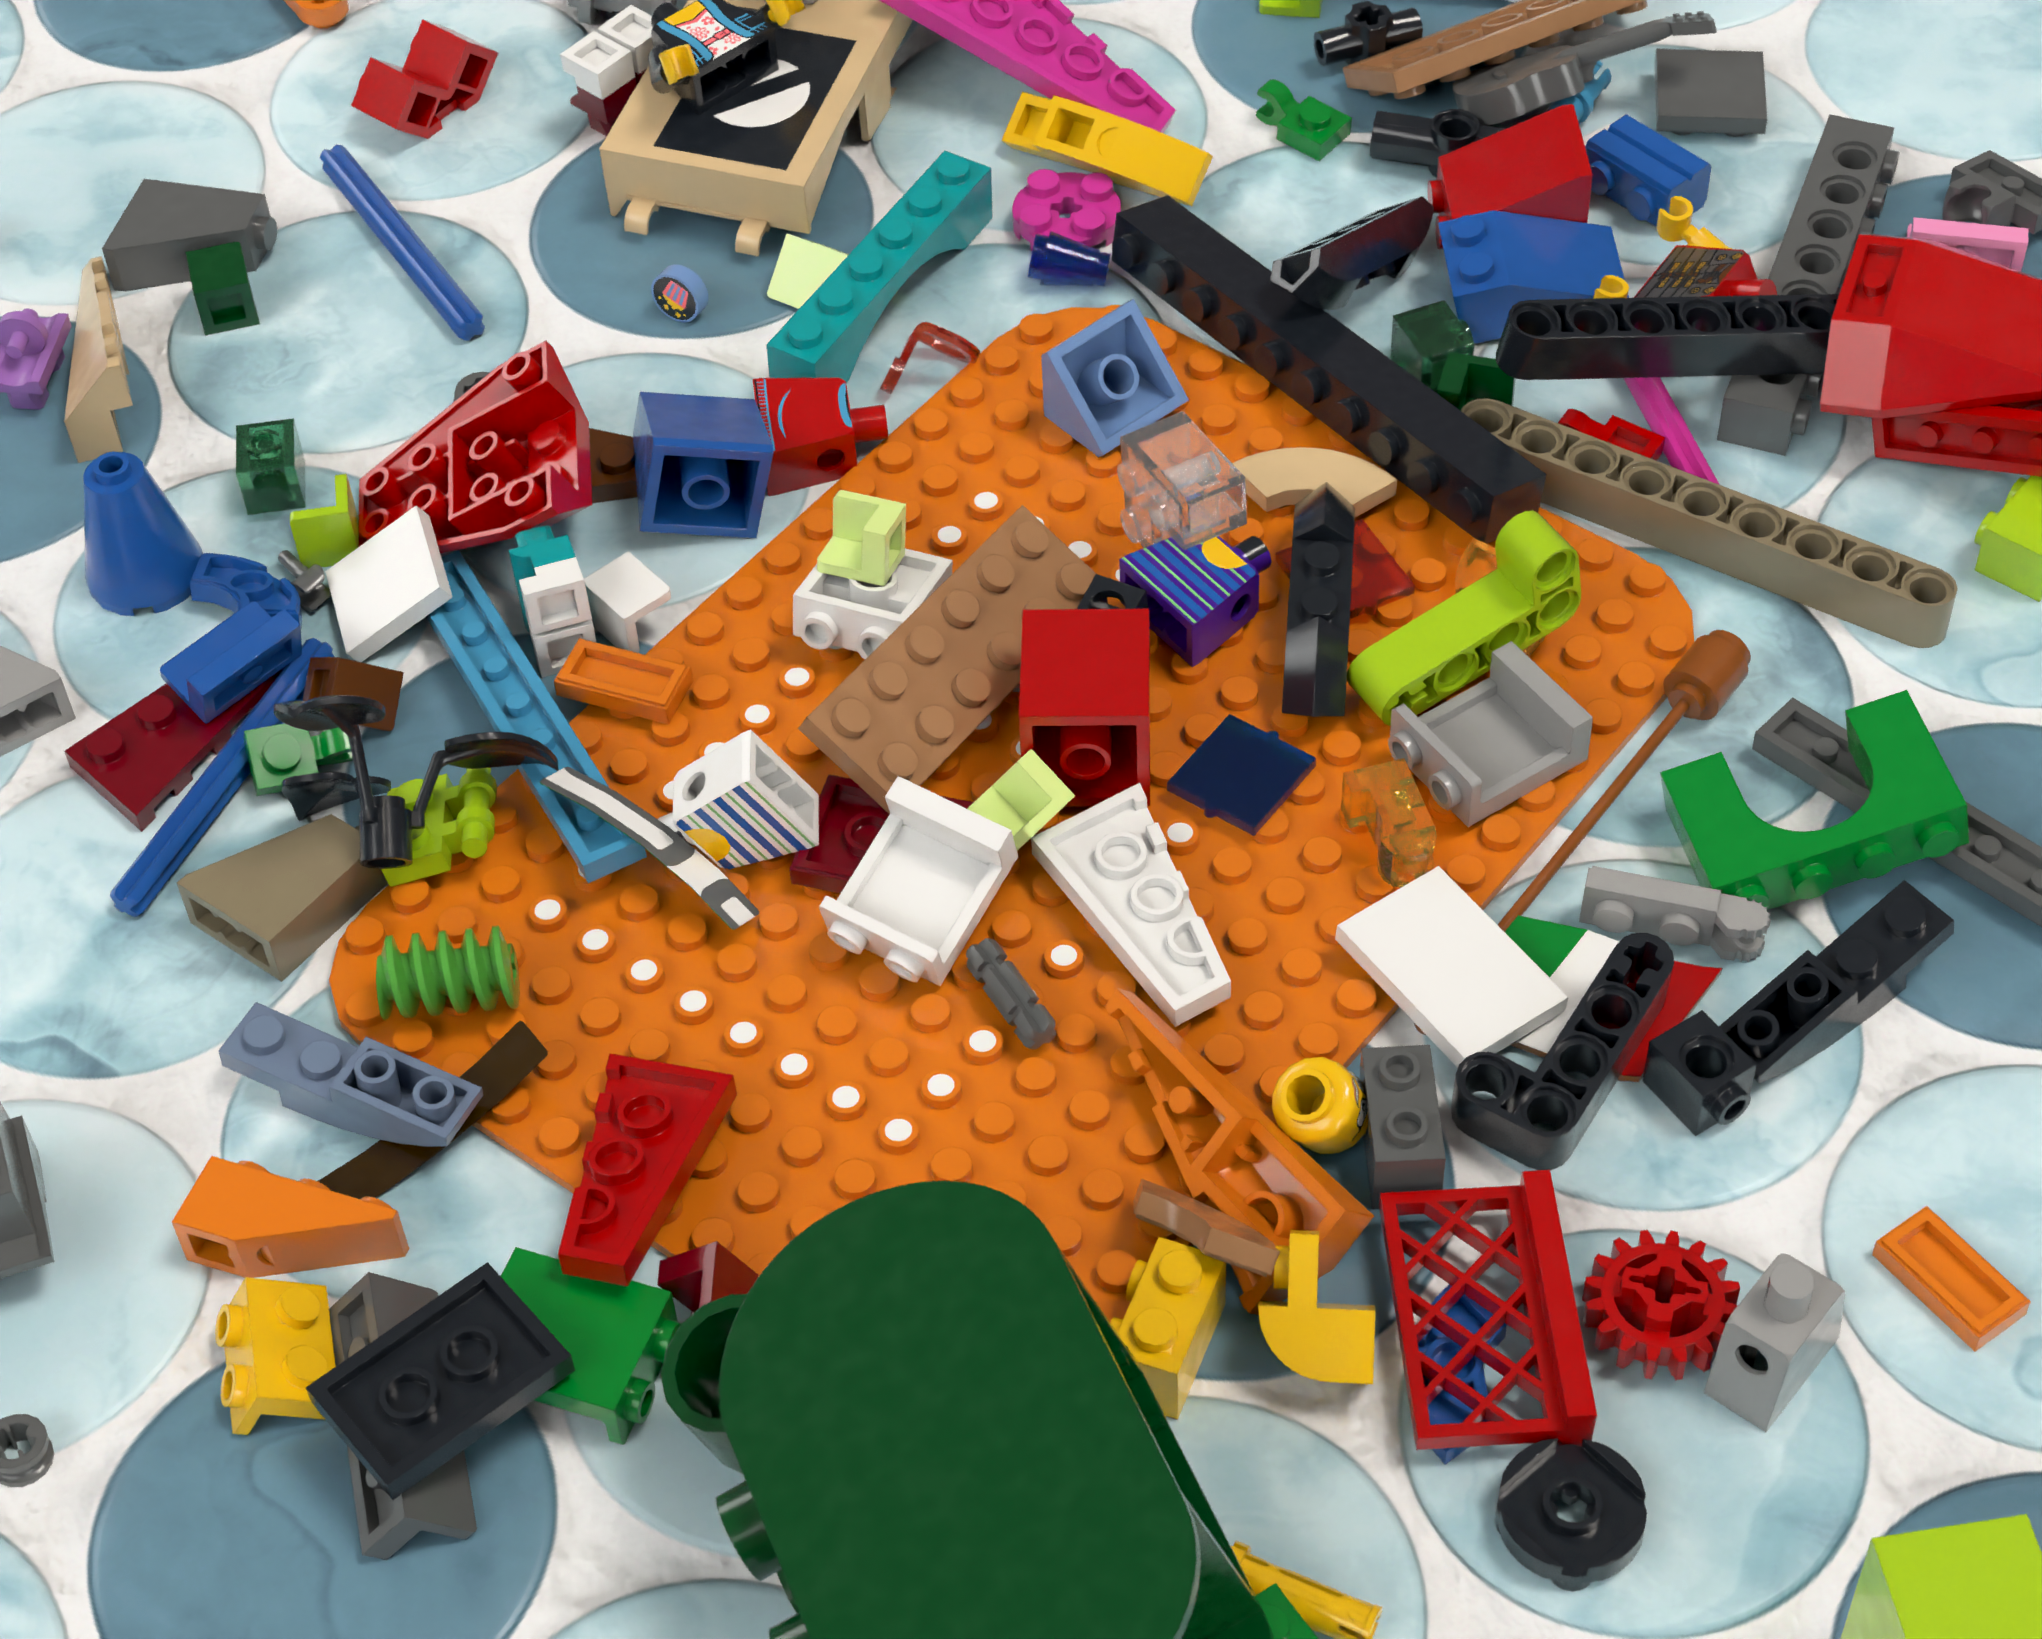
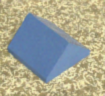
M1134 299L1127 301L1041 355L1044 416L1097 457L1105 455L1189 401Z

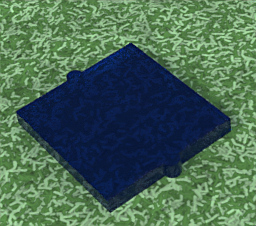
M1229 714L1167 782V791L1202 808L1206 817L1213 818L1217 816L1255 836L1316 767V757L1280 740L1279 734L1276 731L1266 733Z

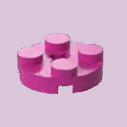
M1040 169L1028 176L1027 186L1021 189L1014 199L1012 206L1014 234L1019 241L1021 236L1029 241L1030 251L1039 256L1056 260L1081 259L1092 255L1091 246L1100 244L1105 239L1106 247L1113 242L1116 213L1121 212V202L1113 190L1112 179L1106 174L1056 173L1049 169ZM1061 214H1071L1070 218L1060 217Z

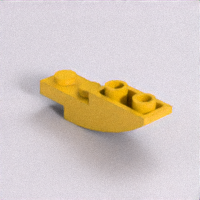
M1023 91L1002 137V141L1013 149L1090 172L1103 173L1109 176L1115 184L1158 197L1168 195L1178 203L1188 206L1193 205L1213 158L1210 153L1117 115L1055 95L1051 100Z

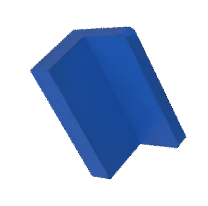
M252 601L160 667L161 678L207 724L302 655L301 625L285 609L271 617L257 602Z

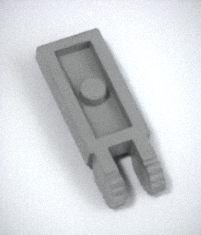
M1592 866V868L1588 869L1579 922L1596 925L1602 930L1613 933L1625 931L1649 933L1661 937L1666 942L1674 945L1685 946L1695 943L1711 946L1722 959L1732 961L1739 959L1740 962L1743 960L1749 962L1751 959L1756 960L1758 955L1761 956L1765 945V935L1763 934H1766L1769 928L1771 913L1767 912V907L1761 905L1762 902L1757 903L1754 899L1753 901H1747V898L1723 894L1721 890Z

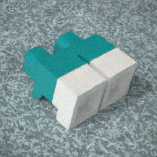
M547 525L518 532L515 535L517 548L508 550L525 628L531 634L536 662L542 678L559 673L579 638L596 642L585 581L568 535L554 538L551 527Z

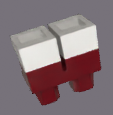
M632 5L598 27V33L592 31L560 54L563 71L574 76L578 93L570 99V104L586 112L591 128L605 136L610 132L649 66L648 54L653 49L651 35L653 28L651 25L652 16Z

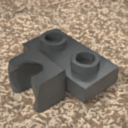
M1988 150L1953 167L1949 188L1943 203V220L1956 222L1972 221L1978 224L2010 227V222H2012L2015 227L2028 228V232L2035 234L2042 230V178Z

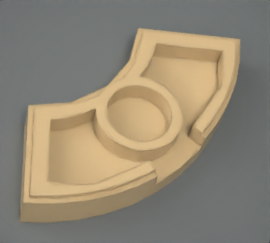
M1307 447L1275 449L1257 453L1230 464V479L1266 512L1286 505H1295L1327 482L1355 507V517L1395 496L1397 490V480L1378 466L1362 458L1328 449Z

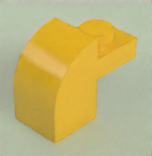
M1290 1230L1289 1246L1275 1245V1248L1279 1249L1280 1253L1274 1265V1289L1288 1290V1302L1260 1300L1258 1304L1259 1322L1267 1344L1285 1366L1306 1378L1333 1383L1373 1384L1375 1305L1317 1303L1319 1231Z

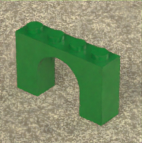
M1904 690L1845 710L1848 749L1870 794L1863 806L1854 815L1826 829L1805 832L1791 831L1775 827L1760 819L1751 811L1743 799L1722 752L1660 772L1666 811L1701 887L1721 890L1723 894L1747 898V901H1753L1754 899L1757 903L1762 902L1761 905L1770 910L1800 899L1807 900L1820 897L1830 889L1863 878L1872 879L1883 876L1893 868L1926 857H1941L1957 847L1969 844L1967 803L1908 691Z

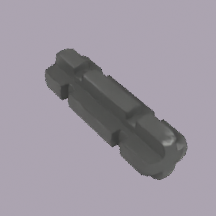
M985 938L979 944L971 945L966 952L968 969L978 982L986 983L983 986L984 991L1007 1023L1011 1026H1017L1014 1032L1023 1045L1035 1050L1044 1043H1050L1056 1036L1054 1018L1044 1005L1036 1004L1039 998L1015 965L1010 961H1004L1007 958V954L999 943L991 938Z

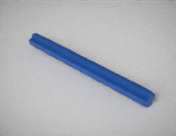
M337 144L331 150L324 149L320 155V159L323 161L322 169L458 338L469 341L474 335L481 336L485 330L481 312L344 146Z
M315 638L305 641L302 645V655L284 668L112 889L110 897L118 911L121 913L126 912L133 917L140 916L250 774L251 770L243 739L244 731L283 724L274 715V704L287 701H303L310 657H335L330 644L320 642Z

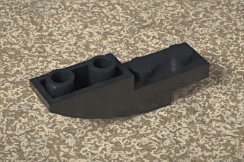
M1903 880L1817 956L1809 950L1804 952L1719 1027L1756 1064L1754 1079L1758 1083L1781 1075L1830 1047L1906 988V975L1954 934V920L1907 881Z

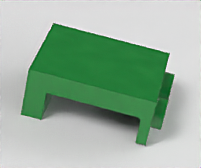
M515 1247L501 1274V1278L571 1354L575 1367L574 1372L533 1401L600 1420L606 1426L609 1441L624 1445L634 1424H643L651 1411L655 1398L654 1382L663 1366L666 1348L681 1325L677 1320L672 1292L631 1280L627 1287L562 1274L559 1259Z

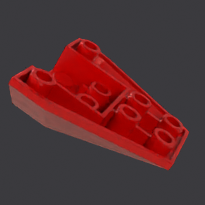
M1877 234L1858 235L1831 318L1820 399V412L1881 419L2042 399V279L1934 240Z
M547 340L525 352L514 354L506 362L497 366L359 479V547L415 506H418L430 516L441 554L515 538L518 532L544 525L552 526L592 505L589 421L554 348Z

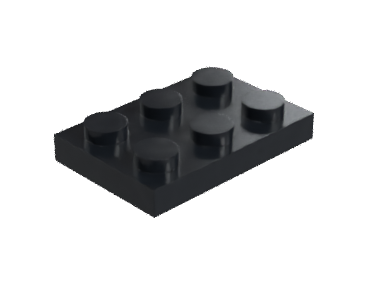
M487 1262L308 1385L306 1390L311 1403L389 1497L394 1500L575 1371L571 1354Z

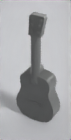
M1697 11V14L1686 12L1685 15L1681 16L1675 13L1673 16L1646 22L1573 47L1569 45L1556 46L1529 56L1487 65L1471 71L1470 75L1453 83L1452 88L1457 107L1474 114L1479 120L1480 125L1489 126L1521 116L1542 105L1582 92L1585 88V83L1593 80L1594 67L1599 60L1661 41L1671 35L1717 33L1715 22L1710 14L1703 11Z

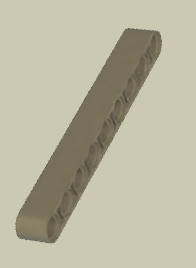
M1486 398L1473 400L1462 407L1461 412L1546 473L1541 503L1908 646L1930 648L1940 644L1946 637L1958 588L1953 577L1940 568L1506 403Z

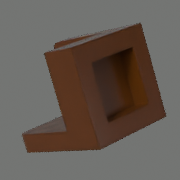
M310 657L303 701L332 695L371 698L384 705L385 717L381 721L358 724V726L380 731H391L395 725L404 672L340 657Z

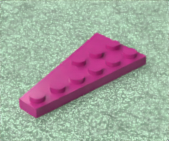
M880 0L1050 99L1055 95L1128 119L1161 133H1164L1168 128L1176 111L1133 69L1120 68L1105 54L1107 45L1095 33L1087 37L1072 23L1074 14L1060 0Z

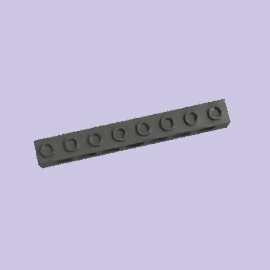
M1829 114L1768 279L1774 282L1777 295L1840 294L1858 235L1873 234L1876 220L1871 219L1870 216L1876 218L1881 216L1888 185H1884L1882 182L1892 184L1900 154L1899 151L1890 150L1895 127ZM1824 373L1731 376L1723 398L1717 440L1786 456L1793 433L1804 435L1812 408V401L1805 399L1807 395L1812 397L1818 396Z

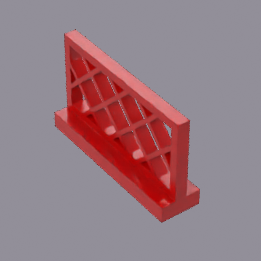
M2042 399L1881 419L1872 418L1875 457L2042 477Z
M1550 1170L1522 1171L1520 1185L1380 1193L1379 1211L1416 1450L1528 1444L1558 1438V1445L1572 1444L1582 1446L1583 1439L1592 1441L1597 1411ZM1506 1210L1509 1227L1493 1241L1466 1222L1476 1211ZM1424 1214L1442 1227L1425 1245H1422L1400 1229L1399 1215ZM1453 1235L1482 1254L1465 1273L1436 1254ZM1511 1244L1514 1255L1506 1250ZM1404 1253L1411 1257V1259L1406 1263V1265ZM1493 1263H1496L1519 1280V1287L1506 1301H1503L1476 1282ZM1423 1266L1452 1286L1434 1306L1409 1289L1408 1282ZM1463 1295H1466L1493 1314L1475 1335L1446 1315ZM1522 1303L1525 1315L1517 1310ZM1413 1313L1422 1318L1416 1325ZM1504 1323L1530 1341L1531 1348L1517 1363H1514L1486 1343ZM1433 1327L1463 1347L1444 1368L1419 1351L1418 1342ZM1473 1356L1504 1376L1486 1397L1456 1377L1458 1372ZM1533 1365L1536 1377L1528 1372ZM1423 1375L1431 1380L1426 1387L1424 1386ZM1517 1385L1541 1402L1543 1418L1516 1420L1497 1405ZM1443 1389L1473 1410L1462 1423L1430 1425L1428 1405Z

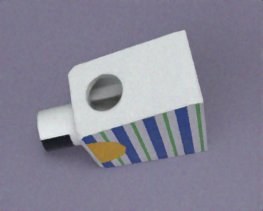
M750 729L679 770L674 777L673 811L659 817L658 820L671 828L691 846L696 845L720 868L732 869L818 846L819 794Z

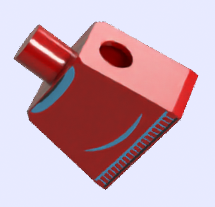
M841 378L752 379L755 401L773 445V457L767 483L768 496L839 480L853 467L857 466L855 443L888 439L884 405L850 409L846 381Z

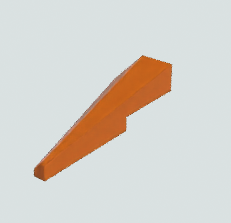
M1117 988L1105 1004V1008L1109 1016L1118 1020L1132 1050L1127 1055L1135 1072L1144 1076L1157 1105L1152 1107V1110L1193 1199L1246 1224L1277 1246H1289L1290 1230L1319 1231L1318 1279L1332 1271L1370 1223L1374 1215L1133 992ZM1231 1264L1244 1293L1239 1296L1240 1302L1249 1314L1258 1315L1260 1300L1282 1301L1288 1297V1290L1274 1289V1269L1272 1275L1267 1274V1277Z

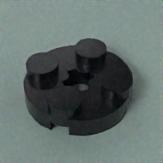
M1558 1438L1541 1440L1518 1453L1506 1467L1502 1475L1496 1507V1529L1501 1535L1506 1548L1525 1568L1543 1578L1551 1579L1557 1587L1563 1590H1583L1591 1582L1602 1581L1620 1572L1638 1553L1642 1544L1647 1518V1510L1644 1503L1645 1490L1642 1480L1633 1466L1618 1452L1604 1444L1583 1439L1582 1446L1572 1444L1557 1445ZM1561 1499L1566 1504L1572 1505L1578 1500L1583 1501L1587 1504L1584 1513L1585 1520L1581 1522H1568L1557 1516L1558 1507L1554 1502Z

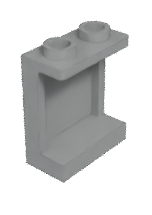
M1511 641L1492 652L1490 677L1419 717L1405 704L1392 709L1388 745L1396 763L1405 770H1411L1429 788L1432 797L1440 807L1446 810L1450 809L1467 827H1470L1588 759L1593 717Z

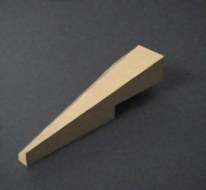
M102 256L90 259L82 270L64 420L78 463L94 460L108 452H123L114 410L133 406L126 377L129 374V369Z

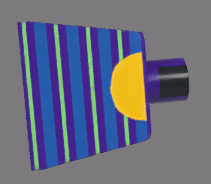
M1198 526L1119 559L1120 582L1146 590L1151 618L1150 629L1191 667H1194L1255 617L1259 609V573L1268 569L1272 561L1266 545L1256 536H1250L1231 547L1211 528Z

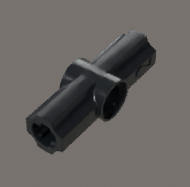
M1462 109L1444 110L1436 114L1434 118L1377 111L1373 122L1369 156L1374 159L1429 166V171L1437 178L1438 157L1506 128L1480 125L1479 120L1474 114Z

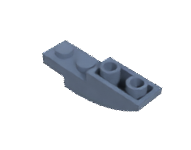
M255 1002L218 1050L222 1066L279 1091L283 1107L346 1131L399 1144L448 1146L483 1097L482 1087L373 1039L365 1037L359 1047L258 1002Z

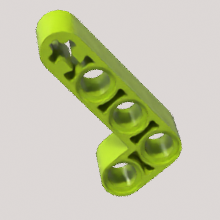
M1531 510L1517 514L1500 530L1495 543L1496 570L1369 646L1352 661L1347 671V682L1384 724L1391 726L1392 709L1402 704H1405L1415 715L1420 714L1488 672L1491 667L1492 652L1512 641L1523 650L1561 627L1577 611L1581 602L1579 556L1577 551L1539 513Z

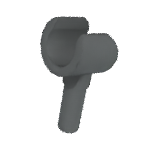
M288 550L280 552L278 555L279 562L296 578L291 584L298 591L301 608L308 612L314 611L331 597L330 589L322 583L325 579L323 569L316 564L310 568L304 566Z

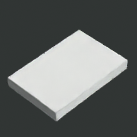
M1440 866L1337 925L1335 940L1457 1068L1467 1056L1474 1053H1498L1566 1010L1569 997Z

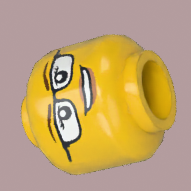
M1324 1057L1304 1058L1290 1065L1279 1077L1272 1093V1112L1278 1127L1293 1141L1319 1154H1334L1353 1147L1364 1136L1368 1128L1364 1085L1354 1073L1343 1065Z

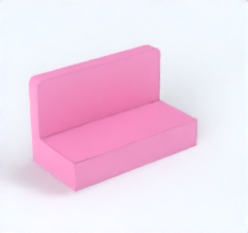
M1914 217L1913 223L1908 225L1906 233L1908 238L1934 240L2018 271H2022L2028 246V228Z

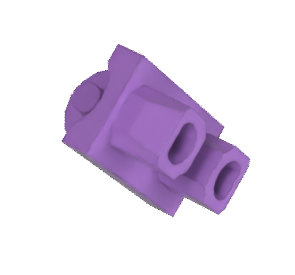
M26 308L23 311L8 312L1 317L0 392L7 393L13 408L36 410L44 408L49 396L47 389L49 379L53 372L60 370L65 358L62 348L72 327L68 313H57L52 317L41 318L38 317L36 311Z

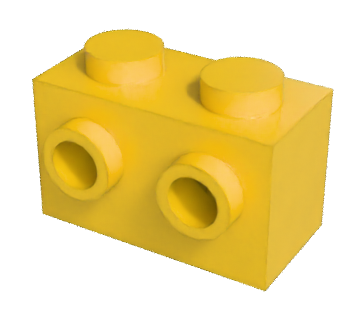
M1158 1237L1148 1262L1138 1260L1132 1270L1126 1291V1301H1129L1130 1304L1123 1320L1114 1317L1110 1323L1141 1367L1164 1415L1178 1420L1226 1304V1262L1204 1255L1200 1249Z

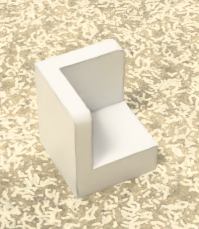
M628 551L584 578L593 627L615 647L640 653L635 621L671 599L670 587Z

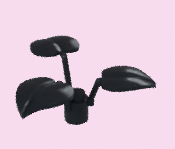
M332 695L308 701H287L274 704V715L281 722L289 726L308 731H323L339 727L348 736L356 772L355 778L350 774L342 772H322L293 776L282 781V793L291 803L299 821L320 811L359 799L361 811L359 812L360 865L368 868L392 869L406 867L413 863L412 829L425 828V811L439 772L444 766L449 764L466 769H482L521 764H542L559 771L558 759L548 747L537 740L521 734L483 732L454 737L444 741L445 750H440L433 754L414 809L411 811L405 808V799L403 797L390 795L374 796L391 791V781L381 777L369 776L358 724L375 723L383 720L385 717V707L383 704L371 698L348 695Z

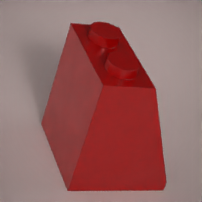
M1574 104L1561 105L1438 157L1437 180L1428 181V202L1434 207L1433 213H1439L1435 222L1436 243L1439 250L1443 249L1439 222L1492 210L1587 223L1593 175Z
M1149 608L1023 610L1019 696L1021 757L1032 749L1071 790L1075 797L1064 807L1094 806L1138 783L1141 784L1147 797V806H1150Z

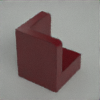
M716 1241L660 1260L657 1285L664 1290L671 1291L673 1298L688 1308L692 1315L704 1304L724 1296L747 1294L757 1280L758 1274Z

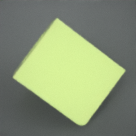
M839 490L833 498V536L817 558V571L885 586L905 555L906 504Z
M1030 749L967 809L1010 829L1016 850H1018L1075 795L1041 758Z

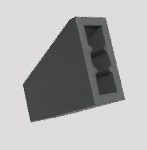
M143 179L103 245L102 251L114 290L131 291L191 281L185 252L231 242L241 243L247 272L256 271L267 250H271L275 245L277 224L275 219L270 216L265 194Z

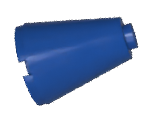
M108 452L102 454L87 466L83 475L85 579L90 594L103 609L123 616H135L134 608L151 606L154 614L167 611L185 601L191 595L190 580L201 554H203L201 546L137 456L127 452Z

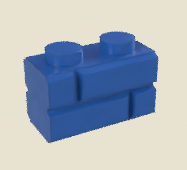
M1627 114L1612 123L1608 131L1603 129L1588 139L1585 145L1593 175L1591 191L1597 195L1605 194L1606 197L1626 208L1638 220H1645L1657 227L1659 209H1664L1669 213L1670 201L1674 196H1681L1689 200L1693 206V213L1702 208L1707 200L1712 168L1710 163Z

